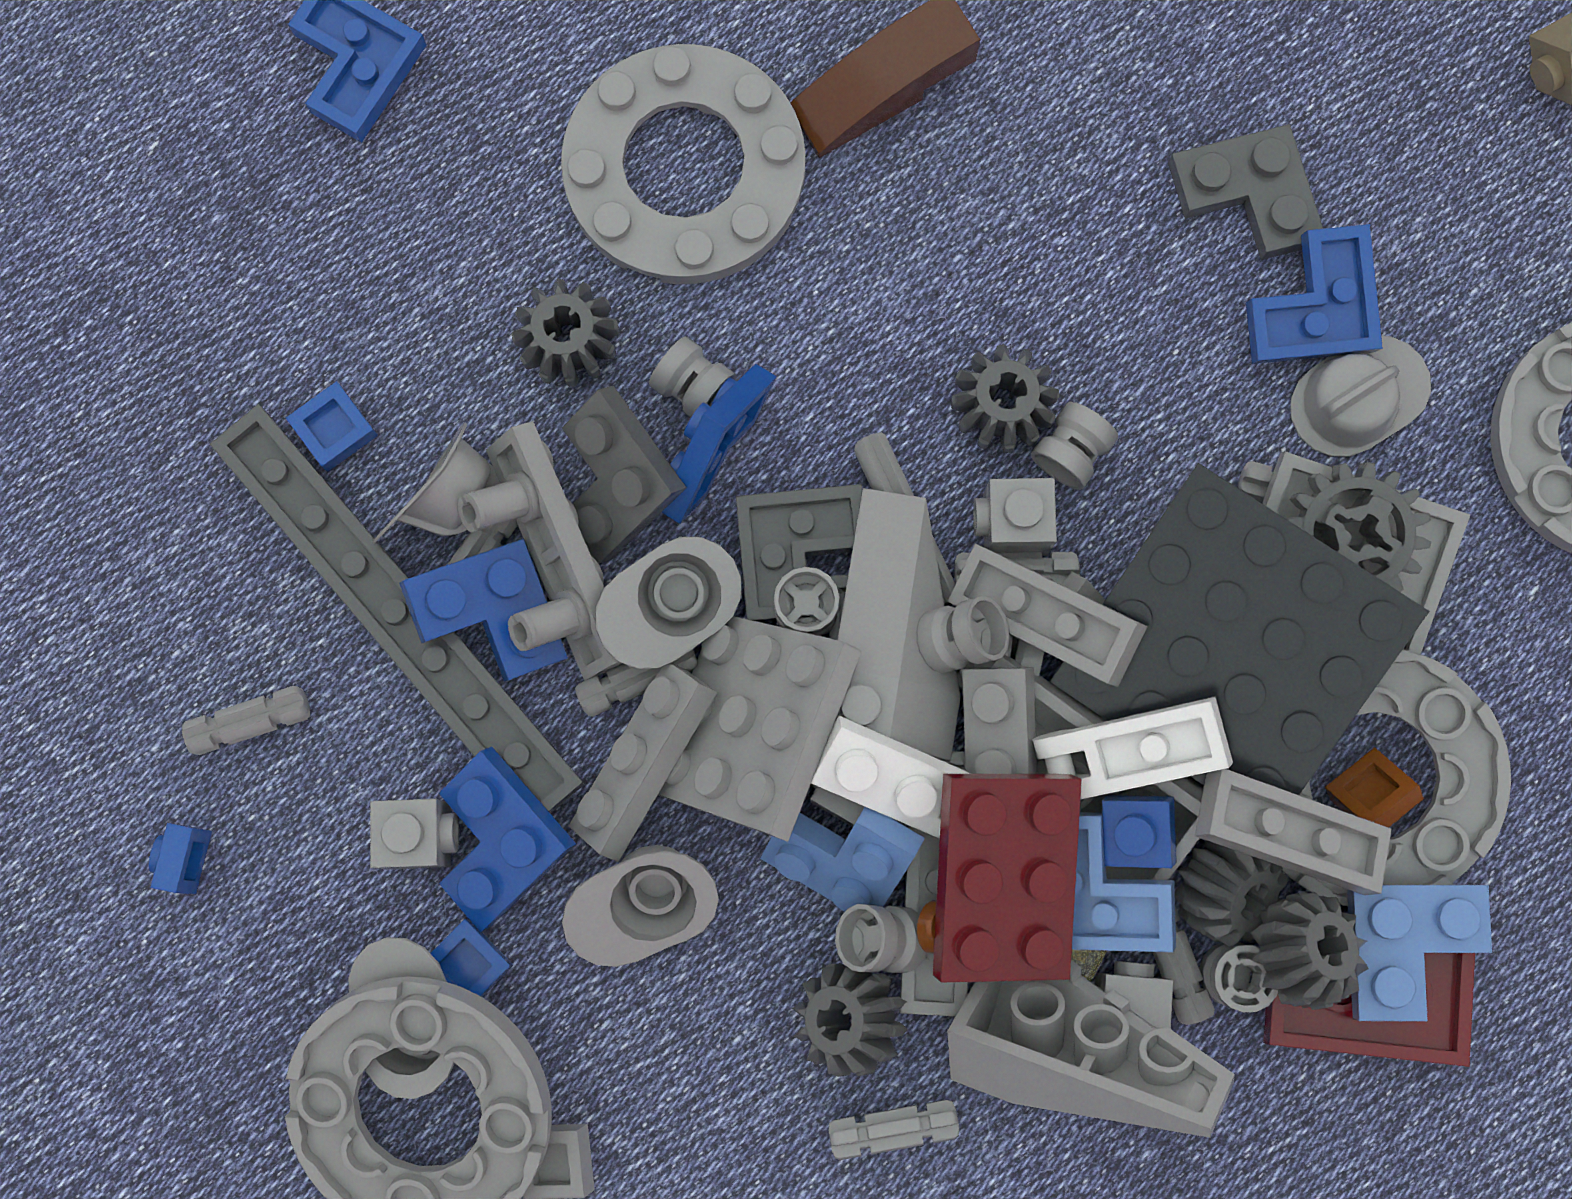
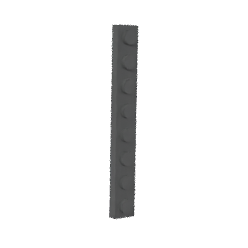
M257 404L210 443L211 447L474 756L481 750L493 747L550 814L585 784L456 632L421 643L399 584L409 577L378 541L375 544L372 543L375 539L374 536L263 407Z

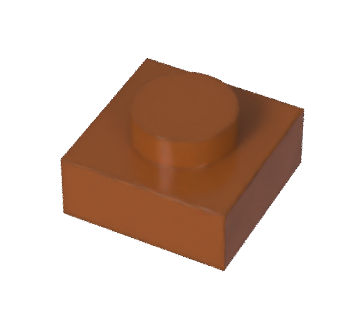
M1375 747L1325 786L1330 801L1340 810L1388 828L1424 799L1420 786Z

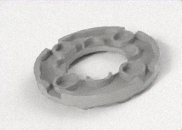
M696 44L660 46L639 52L618 62L594 81L583 94L569 119L564 135L561 156L562 178L569 205L582 232L592 245L614 264L626 271L629 268L644 275L660 278L662 283H706L730 276L752 265L775 246L791 224V218L799 203L802 189H804V137L797 115L786 95L765 72L751 62L728 51ZM681 106L697 108L705 114L716 115L726 121L739 138L744 156L741 179L730 197L710 212L690 217L664 215L642 203L629 187L623 167L629 141L637 128L656 113L672 108L678 109Z
M1571 322L1535 344L1512 367L1495 401L1491 420L1490 442L1497 476L1513 507L1529 526L1543 538L1572 554V468L1567 466L1561 455L1558 435L1564 408L1572 400Z
M1407 650L1401 651L1356 714L1378 712L1392 715L1415 728L1432 751L1437 777L1431 803L1417 823L1398 835L1390 837L1383 885H1453L1452 883L1463 875L1479 857L1484 858L1501 830L1510 799L1511 768L1509 754L1502 730L1492 710L1486 702H1482L1476 693L1457 676L1458 673L1432 658ZM1308 782L1299 796L1312 800L1310 783ZM1283 867L1282 871L1310 892H1316L1318 896L1337 897L1341 905L1348 906L1347 889Z
M409 976L378 980L360 986L334 1002L309 1027L298 1043L288 1066L286 1079L290 1080V1112L285 1116L288 1135L299 1163L309 1179L326 1199H521L540 1169L546 1155L551 1134L552 1105L545 1073L536 1053L519 1028L503 1012L484 998L458 985L431 978ZM394 1048H406L418 1052L431 1050L443 1054V1058L447 1062L453 1061L466 1072L476 1089L474 1093L479 1098L482 1113L477 1141L466 1155L445 1165L418 1166L395 1158L375 1142L362 1120L358 1099L363 1072L374 1058Z

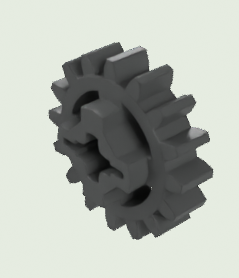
M1347 463L1332 466L1333 482H1330L1320 473L1314 474L1308 478L1309 485L1314 493L1311 496L1296 493L1290 498L1294 506L1301 511L1299 517L1287 518L1288 521L1313 537L1314 527L1320 530L1324 544L1355 564L1363 560L1380 564L1382 567L1372 574L1399 592L1404 590L1402 581L1398 576L1400 572L1419 574L1422 570L1419 563L1411 558L1413 551L1431 547V541L1424 537L1416 536V527L1424 525L1431 520L1428 513H1412L1410 505L1419 497V491L1411 489L1399 493L1395 488L1399 483L1401 474L1397 471L1386 472L1379 480L1375 479V463H1361L1355 477H1353ZM1345 490L1365 491L1362 497H1357L1352 507L1345 508L1338 503L1333 504L1328 501L1336 494ZM1390 512L1396 524V539L1392 537L1388 521ZM1362 521L1359 532L1366 538V542L1371 545L1348 546L1352 535L1344 529L1345 525L1340 522Z

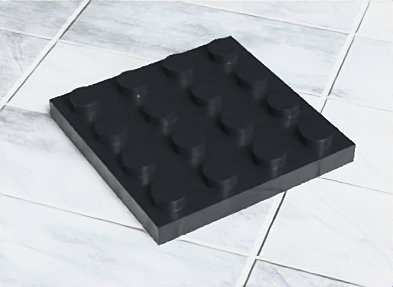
M1198 463L1102 604L1148 626L1119 686L1107 684L1066 662L1062 663L1050 682L1107 721L1215 697L1233 760L1232 765L1226 769L1300 795L1430 611ZM1207 773L1191 777L1204 785Z

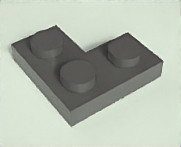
M1290 124L1176 152L1171 155L1168 161L1184 218L1243 204L1261 260L1302 250L1301 235L1307 230L1323 229Z
M614 386L598 389L562 427L598 478L573 503L578 515V527L590 555L598 564L610 561L617 556L686 489L684 483Z
M862 484L736 496L748 620L761 623L777 622L774 611L775 588L781 578L791 570L806 567V556L852 552L862 496Z

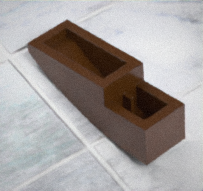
M929 0L845 56L790 102L799 120L801 130L818 158L922 101L925 89L975 62L980 38L956 0Z

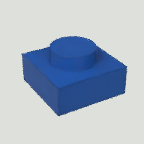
M337 381L286 417L309 451L327 472L378 436Z
M1107 795L1102 800L1105 866L1173 868L1177 863L1174 797Z
M167 823L164 835L160 834L156 838L150 852L149 871L154 873L150 888L172 893L196 894L212 831L187 825Z
M464 919L430 953L439 962L448 983L463 987L480 997H483L513 966L510 960L469 919Z

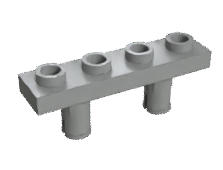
M531 421L513 426L486 449L500 484L463 494L457 503L458 513L464 527L469 532H475L516 519L550 602L511 616L508 620L510 637L520 651H527L566 637L585 681L596 675H602L607 670L622 664L603 647L595 628V608L605 588L603 585V573L598 562L590 555L578 527L579 521L576 509L570 500L565 497L553 469L554 463L551 451L546 443L541 441L534 422Z

